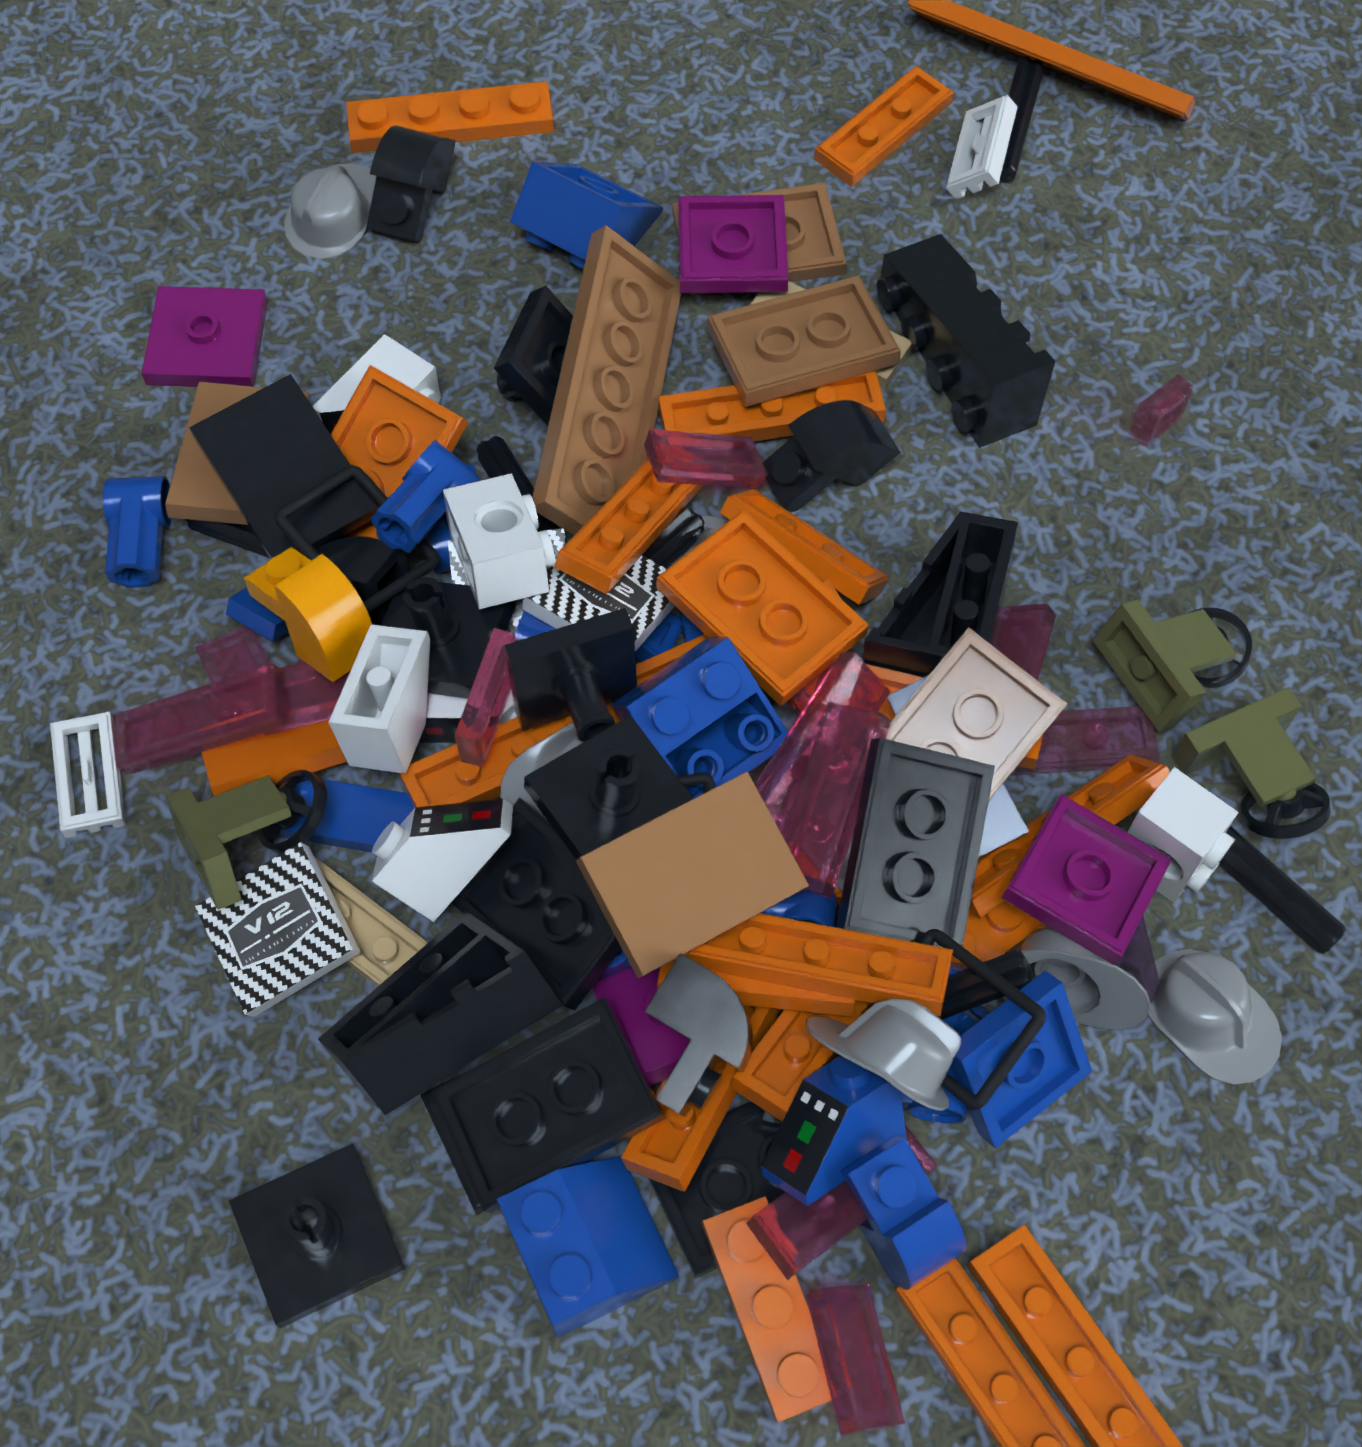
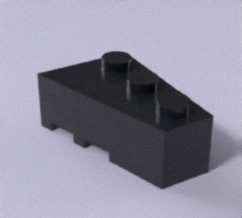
M960 511L924 559L922 570L907 589L903 587L895 598L893 609L878 628L874 627L865 638L863 664L925 677L931 674L968 627L993 645L1012 565L1018 522Z
M465 910L319 1037L318 1040L358 1090L386 1115L563 1006V1004L523 949Z

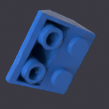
M728 637L705 639L610 705L620 721L630 715L676 776L705 772L713 777L715 788L747 771L750 772L794 741ZM703 785L685 787L693 798L703 794Z

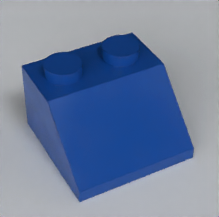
M532 161L510 222L527 230L525 238L528 241L547 249H554L555 246H558L571 253L569 261L584 269L591 233L607 225L635 247L660 216L663 207L578 164Z
M621 1156L557 1169L497 1198L502 1216L557 1338L679 1278L668 1251Z

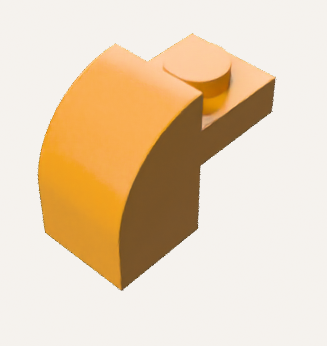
M290 547L244 577L249 595L286 622L297 657L331 682H335L351 671L372 622L357 591L331 560L321 554L311 561Z

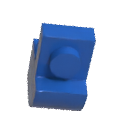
M896 1135L840 1171L867 1218L858 1225L893 1284L909 1290L966 1251L965 1236L948 1200L939 1198L905 1137Z

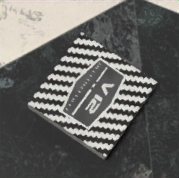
M642 555L607 594L564 573L553 565L547 570L549 592L523 598L522 609L558 629L625 608L634 628L636 651L675 605L656 588L657 577L667 569Z
M301 842L237 880L236 883L241 901L217 910L211 897L195 906L242 1010L248 1016L255 1017L361 953L310 847Z

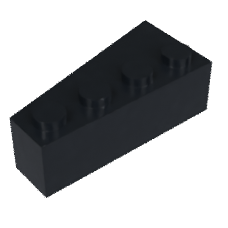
M942 234L884 254L881 277L876 284L880 302L886 310L893 309L901 322L903 337L911 342V350L918 349L926 362L927 375L932 386L937 391L943 390L952 404V414L958 428L964 433L969 431L977 446L981 448L1037 426L1056 362L1045 349L1037 353L1033 352L1026 344V342L1030 341V332L1019 320L1009 324L1003 318L1001 300L991 289L983 292L977 289L976 272Z

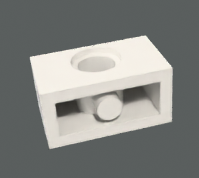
M512 473L443 490L450 537L479 609L549 592L546 567L555 565L551 539L546 530L537 532L539 523L532 496L530 494L521 496Z
M1174 767L1139 810L1127 833L1172 859L1157 891L1175 903L1187 886L1198 893L1218 867L1220 860L1235 841L1226 831L1239 812Z

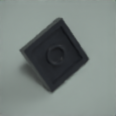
M545 285L530 292L494 369L498 373L497 386L500 393L505 394L510 390H514L507 394L506 399L512 402L523 399L548 426L573 315Z
M423 577L413 580L405 589L393 596L381 626L428 632L430 637L427 693L480 700L516 603L511 601L479 609L470 585L438 582L433 578Z
M625 608L504 645L514 708L522 731L571 716L579 741L585 742L615 724L607 704L615 702L637 687L634 628Z
M631 715L531 772L524 778V789L576 860L694 799Z
M354 1144L348 1145L229 1200L275 1325L279 1328L406 1269Z

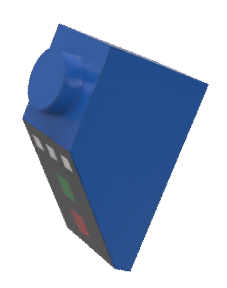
M842 1056L836 1057L830 1063L803 1079L761 1164L762 1176L804 1205L809 1206L845 1181L840 1171L896 1135L906 1138L901 1091L883 1077Z

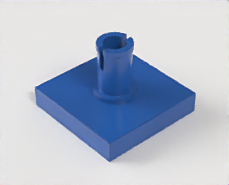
M1046 970L1020 989V991L1044 1009L1046 1014L1044 1025L988 1103L978 1110L969 1108L978 1133L995 1149L1092 1072L1063 982ZM1007 999L991 1013L981 1005L969 1009L974 1016L980 1019L979 1022L971 1018L966 1012H962L957 1020L955 1030L959 1033L962 1040L961 1046L954 1056L951 1065L958 1082L974 1095L978 1093L1032 1018L1030 1014L1010 999Z

